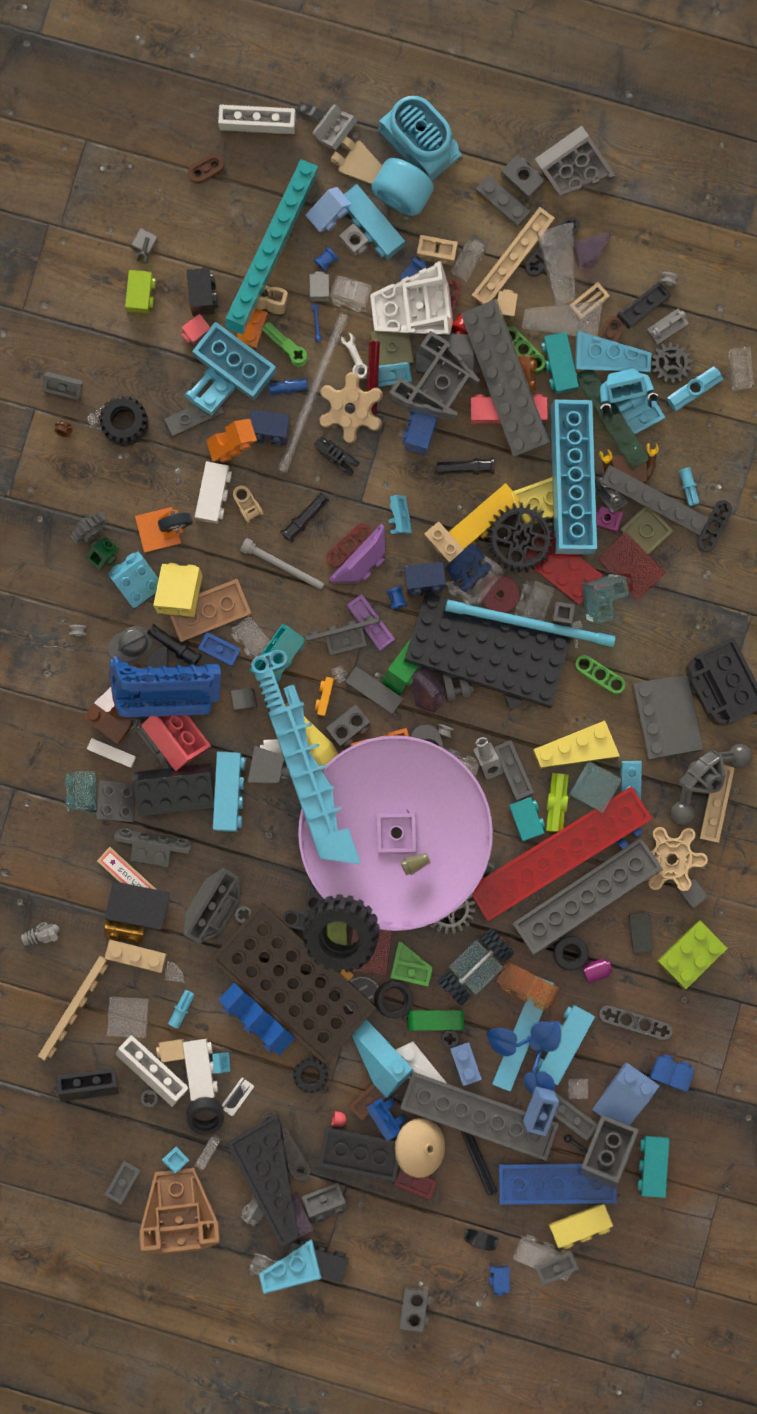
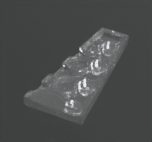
M573 222L536 232L555 306L575 301Z
M603 301L528 308L524 311L522 328L551 333L567 332V335L576 336V332L581 331L597 336Z

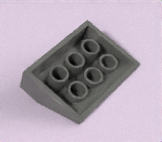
M687 675L635 683L631 686L647 761L703 750Z

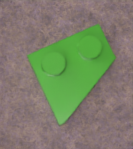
M398 942L391 978L429 986L433 967L402 942Z

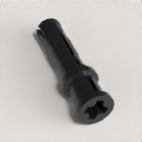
M494 457L485 460L475 458L473 461L437 462L438 474L474 473L479 475V473H491L493 475L495 474Z
M320 492L297 518H292L291 523L284 530L280 531L282 536L290 543H293V539L301 531L305 530V525L329 502V499Z
M156 624L151 626L154 631L149 629L148 635L176 653L177 659L184 660L189 666L197 665L202 657L200 653L196 654L189 649L187 644L182 645L156 626Z

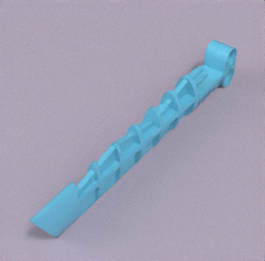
M275 650L254 658L251 664L256 680L261 683L259 688H263L261 694L266 697L264 702H268L266 708H270L271 712L268 714L320 859L360 864L349 828L340 831L337 829L335 812L342 809L341 807L335 808L334 786L330 785L322 772V769L327 767L326 765L318 766L310 753V750L319 747V744L307 745L305 728L312 725L311 723L305 724L304 702H300L294 685L283 688L289 706L286 707L278 687L274 672L283 669L288 664L286 653L282 650ZM275 656H284V662L281 664L274 663ZM259 661L266 663V668L262 671H258L255 667Z

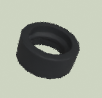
M388 981L380 985L376 990L374 1003L377 1006L378 1012L383 1016L400 1018L411 1009L413 997L410 989L405 984ZM391 988H397L404 996L402 1007L396 1011H389L383 1005V995Z
M201 1097L193 1100L188 1105L187 1123L192 1131L205 1135L212 1134L222 1127L224 1112L223 1106L218 1100L210 1097ZM206 1110L217 1114L213 1119L201 1121L194 1117L196 1113Z

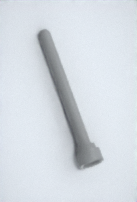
M246 538L242 544L240 551L246 555L247 553L250 555L253 553L318 589L324 588L323 582L259 549L253 543V540Z

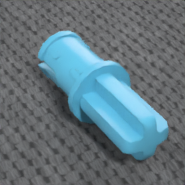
M691 468L681 469L679 473L683 483L682 490L685 491L688 505L695 506L699 504V499L695 488L697 484L694 483Z
M189 990L184 991L178 1005L174 1006L175 1010L168 1022L169 1025L180 1028L183 1018L189 1013L187 1010L194 997V993Z

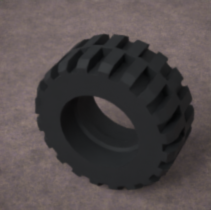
M337 894L336 898H333L331 895L326 897L325 901L320 900L317 902L316 907L311 909L304 926L303 943L304 947L308 949V955L311 958H315L314 962L316 964L324 965V969L329 970V968L335 969L334 972H341V970L351 972L352 968L357 970L363 964H367L371 956H373L379 939L380 926L377 923L378 918L376 914H371L373 909L369 905H363L364 901L361 899L357 901L353 899L354 896L348 895V897H343V894ZM332 922L347 923L356 930L359 940L349 945L337 944L328 938L324 931V926Z

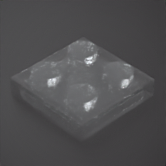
M110 997L107 1036L130 1037L132 1035L133 1037L147 1038L149 999Z

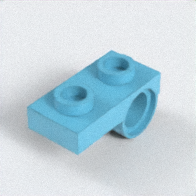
M621 761V792L632 786L640 800L641 761Z

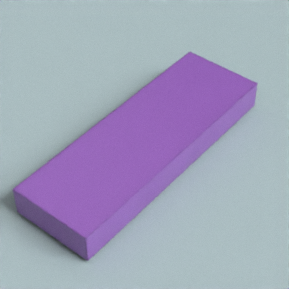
M362 594L346 605L359 623L364 622V618L369 616L379 618ZM382 621L378 624L363 627L379 651H382L395 641V638Z

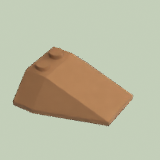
M180 1169L176 1174L171 1170L155 1172L140 1228L141 1252L164 1255L203 1250L220 1243L218 1222L195 1169Z

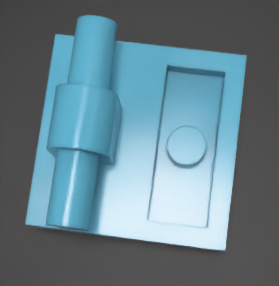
M648 394L613 403L631 437L665 419L656 401H651L652 408L648 406Z

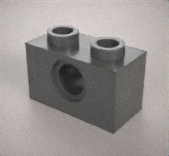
M518 155L501 170V177L527 202L544 184L543 175L537 170L534 171L530 167L529 162ZM526 174L529 178L521 180L519 175Z

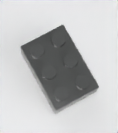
M602 1115L581 1167L580 1175L617 1189L639 1130Z

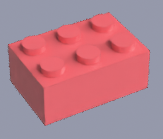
M188 715L150 716L141 725L175 771L199 758L211 747L210 743Z

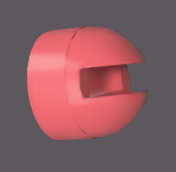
M334 1111L332 1126L343 1127L347 1122L346 1116L342 1112Z

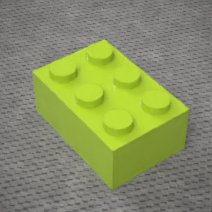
M697 921L657 962L683 989H687L728 948L701 921Z

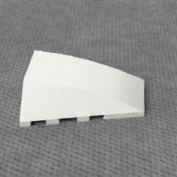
M441 261L428 269L425 268L418 271V274L402 279L401 282L395 285L391 284L370 294L375 332L428 334L432 331L435 334L450 335L453 324L450 292Z

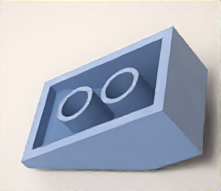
M625 1062L592 1110L600 1116L603 1115L630 1126L649 1102L659 1085Z

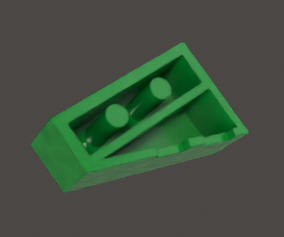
M410 640L388 668L381 682L399 696L407 685L411 686L416 678V672H421L423 667L404 662Z

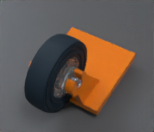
M172 507L135 516L144 553L181 544L180 534L183 533V528L193 524L190 513H179L178 510L173 511Z

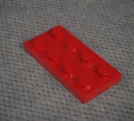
M536 538L534 545L537 548H542L544 542L541 538ZM549 548L548 550L552 552V555H545L548 561L541 560L543 566L539 567L535 564V571L579 606L603 575L577 554H555V548ZM527 549L523 562L532 560L540 552Z

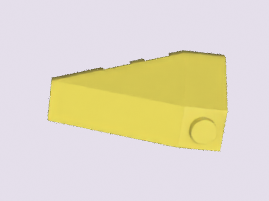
M304 716L305 724L311 723V722H310L309 720H307L306 717ZM311 723L312 726L305 728L307 745L319 744V747L310 750V753L318 766L327 765L338 755V752L333 743Z

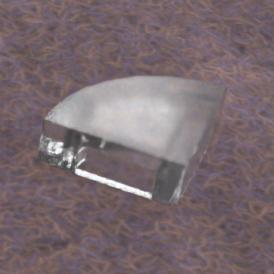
M167 961L165 980L184 982V974L179 966Z

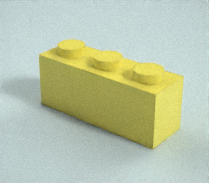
M604 1203L549 1224L557 1247H562L563 1250L574 1246L573 1242L578 1240L581 1242L592 1239L591 1235L599 1233V1235L605 1234L610 1231L609 1228L613 1227Z

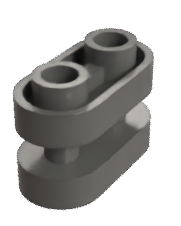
M442 674L448 702L456 701L455 695L462 694L463 699L471 697L470 693H474L472 683L458 679L460 686L453 687L451 676Z

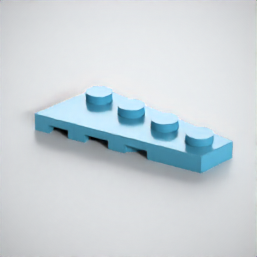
M581 331L576 332L575 369L612 371L636 369L640 372H651V352Z

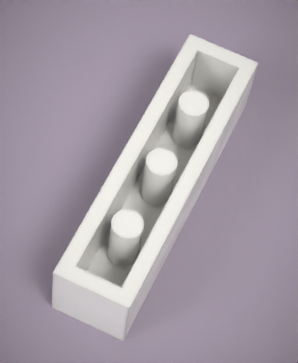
M91 738L87 747L89 751L130 768L133 767L137 758Z

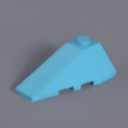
M367 1019L352 1034V1038L373 1084L386 1098L406 1081L412 1072H415Z

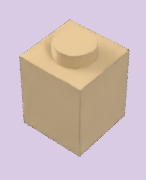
M184 1039L160 1042L159 1047H156L158 1059L161 1058L162 1062L185 1059Z

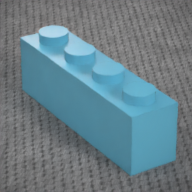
M357 184L344 194L351 203L347 209L348 214L352 217L351 222L357 228L363 230L364 236L368 239L369 243L373 242L376 246V252L381 257L384 256L388 260L405 246V240Z
M575 1005L572 1008L568 1007L563 1015L566 1019L562 1025L560 1024L561 1042L559 1047L553 1052H547L544 1059L540 1058L537 1066V1072L543 1071L548 1073L556 1085L559 1084L595 1016Z

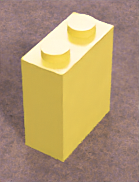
M176 563L162 564L154 600V608L158 614L195 616L203 576L199 567L195 565L180 566Z

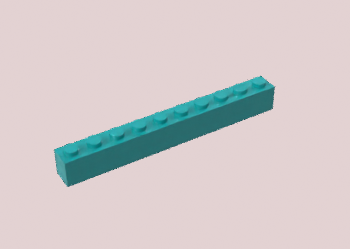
M300 159L226 316L227 329L242 335L244 334L316 181L318 166Z

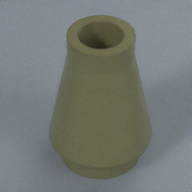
M427 853L405 857L404 860L400 861L406 876L409 874L412 876L426 865L431 864Z

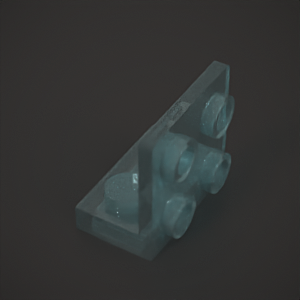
M588 761L569 795L571 798L580 800L603 813L620 785L621 778Z

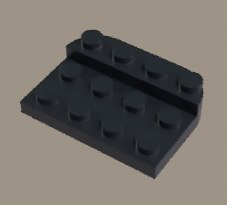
M734 637L699 653L686 666L688 680L707 717L714 725H730L757 711V682Z

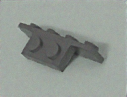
M369 616L364 618V622L357 623L355 620L345 623L346 626L338 628V625L328 627L327 631L320 633L319 630L309 632V636L305 637V641L310 642L326 638L330 656L367 646L363 627L381 623L380 618H375V616Z
M127 828L117 829L114 835V841L132 844L130 861L163 867L169 866L171 851L189 854L193 843L184 838L175 839L166 835L158 836L148 832L131 831Z

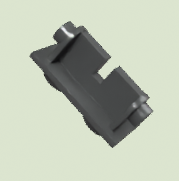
M598 477L596 479L597 487L595 492L612 513L628 503L621 493L600 483L602 477Z

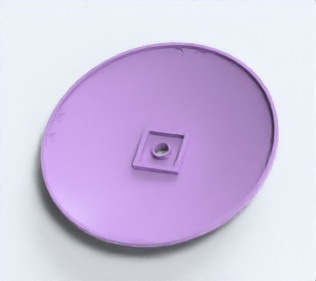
M384 736L368 739L347 748L335 756L326 765L327 768L322 769L330 785L334 786L335 808L341 807L342 809L335 812L337 829L340 831L349 828L360 859V864L320 859L303 809H301L298 836L302 861L312 884L324 899L331 895L333 898H336L337 894H343V897H348V895L354 896L353 899L357 901L361 899L364 901L363 905H369L373 909L371 914H376L380 929L396 931L410 930L432 924L452 913L467 900L479 884L486 870L492 848L493 828L489 805L479 782L457 757L444 748L419 738ZM395 827H399L402 830V836L398 839L391 835V831ZM427 853L431 864L426 865L412 876L410 874L406 876L400 861L404 860L405 857Z

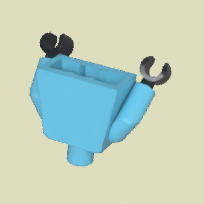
M636 369L609 374L608 380L600 386L601 404H603L600 410L603 418H605V412L609 411L611 417L614 414L609 404L610 402L614 403L648 394V406L652 408L651 401H656L657 405H659V395L653 393L655 390L650 377L639 373Z

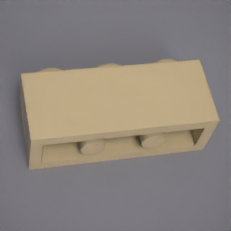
M109 940L105 959L163 973L168 954Z

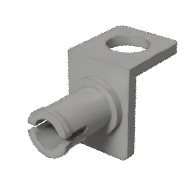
M485 737L477 739V748L474 749V753L482 767L486 780L503 774L500 760L491 742L488 743ZM493 766L497 767V770L495 772L488 773L489 768Z

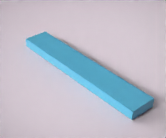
M535 976L513 1031L517 1036L516 1043H520L527 1039L528 1036H531L530 1030L534 1024L539 1022L554 983ZM529 1042L516 1047V1052L512 1056H503L493 1080V1085L511 1091L529 1047Z

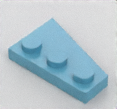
M312 1239L259 1274L264 1294L322 1279Z

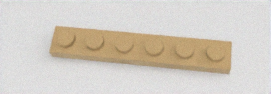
M539 207L472 294V298L480 304L493 300L555 218Z
M99 956L38 1057L43 1060L53 1057L57 1050L55 1045L58 1041L62 1042L67 1034L65 1029L68 1024L72 1025L78 1016L75 1014L79 1007L83 1008L88 1000L86 995L89 990L93 992L97 986V977L99 974L103 975L109 966L106 964L108 959Z

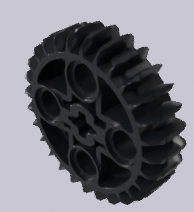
M513 503L512 509L505 506L506 512L500 509L498 510L500 516L493 515V518L496 520L495 522H488L492 528H486L490 535L485 536V538L490 539V542L485 545L491 546L492 549L488 553L494 552L495 555L492 557V560L498 558V566L504 563V570L510 566V572L517 568V572L520 574L522 568H524L525 573H528L529 567L534 571L536 570L535 564L541 567L543 566L541 560L548 561L545 556L546 554L552 555V552L548 549L555 548V545L550 544L551 541L556 540L555 537H551L555 530L549 529L553 523L547 524L546 521L549 519V516L543 518L544 511L537 513V506L531 510V504H527L526 508H524L523 503H520L519 508H517L516 504ZM517 514L514 527L501 524L507 517ZM526 514L529 516L530 522L528 525L521 523V515ZM535 519L541 525L544 535L532 532ZM499 528H503L507 532L504 539L497 536ZM522 532V537L525 538V540L521 541L519 544L516 536L520 535V533ZM536 538L543 540L544 545L542 548H537L534 545ZM497 541L509 545L506 557L500 552ZM527 549L540 552L532 560L523 562ZM513 551L520 554L518 562H514L511 559Z

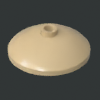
M413 1119L405 1124L398 1134L395 1154L400 1168L406 1174L418 1178L427 1177L434 1173L442 1163L445 1154L444 1135L440 1127L429 1119Z

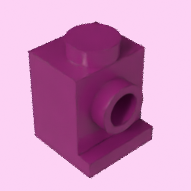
M601 506L600 510H596V527L616 534L623 512L616 511L612 513L608 508ZM604 516H610L611 520L605 521Z

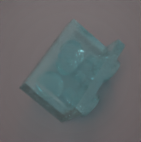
M95 771L67 772L65 777V786L67 787L65 804L67 810H97Z

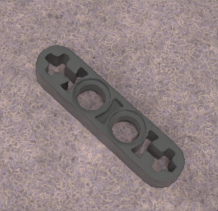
M605 1005L599 1010V1018L605 1023L661 1040L669 1039L672 1035V1027L666 1022L609 1005ZM609 1008L611 1009L610 1013L617 1015V1011H620L617 1023H614L615 1018L608 1017V1020H606L602 1012L607 1011ZM624 1014H628L632 1018L629 1025L621 1023V1017ZM642 1020L650 1022V1028L647 1031H642L639 1027ZM654 1022L657 1023L655 1027L663 1028L665 1025L666 1030L669 1031L668 1034H664L662 1037L661 1033L655 1030L654 1034H651Z

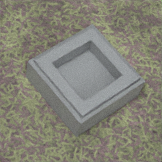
M140 228L132 246L141 251L145 237H149L150 240L146 252L149 255L158 238Z

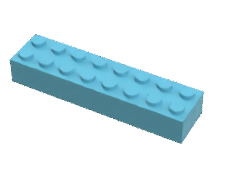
M554 400L550 406L554 537L556 538L554 540L555 554H593L597 550L592 400Z

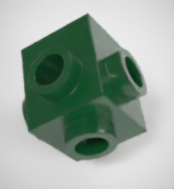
M104 537L100 541L96 540L92 543L85 559L95 568L101 570L107 564L111 566L117 559L115 555L119 548Z

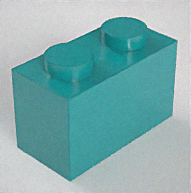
M531 797L508 806L522 842L544 834L543 830L546 829L543 818L539 819L537 815L539 807L536 800L532 801Z

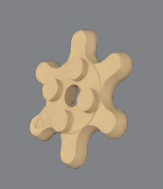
M354 372L346 375L345 387L342 390H335L332 386L325 385L320 391L321 396L328 400L331 405L330 411L320 417V425L324 428L334 424L340 425L343 428V439L349 444L356 441L357 430L360 426H367L373 431L379 430L382 426L381 419L373 415L371 409L374 403L382 400L383 392L379 388H373L368 392L362 391L359 387V376ZM348 403L355 405V412L352 414L346 411Z
M658 827L654 829L653 838L656 841V847L651 852L663 868V871L649 879V887L651 889L659 890L667 880H674L681 891H688L691 888L692 883L688 877L689 870L693 867H704L708 862V858L704 853H694L691 851L690 845L696 837L693 829H684L681 835L674 839L667 835V831L664 828ZM671 855H676L678 858L677 862L672 865L669 864L668 858Z

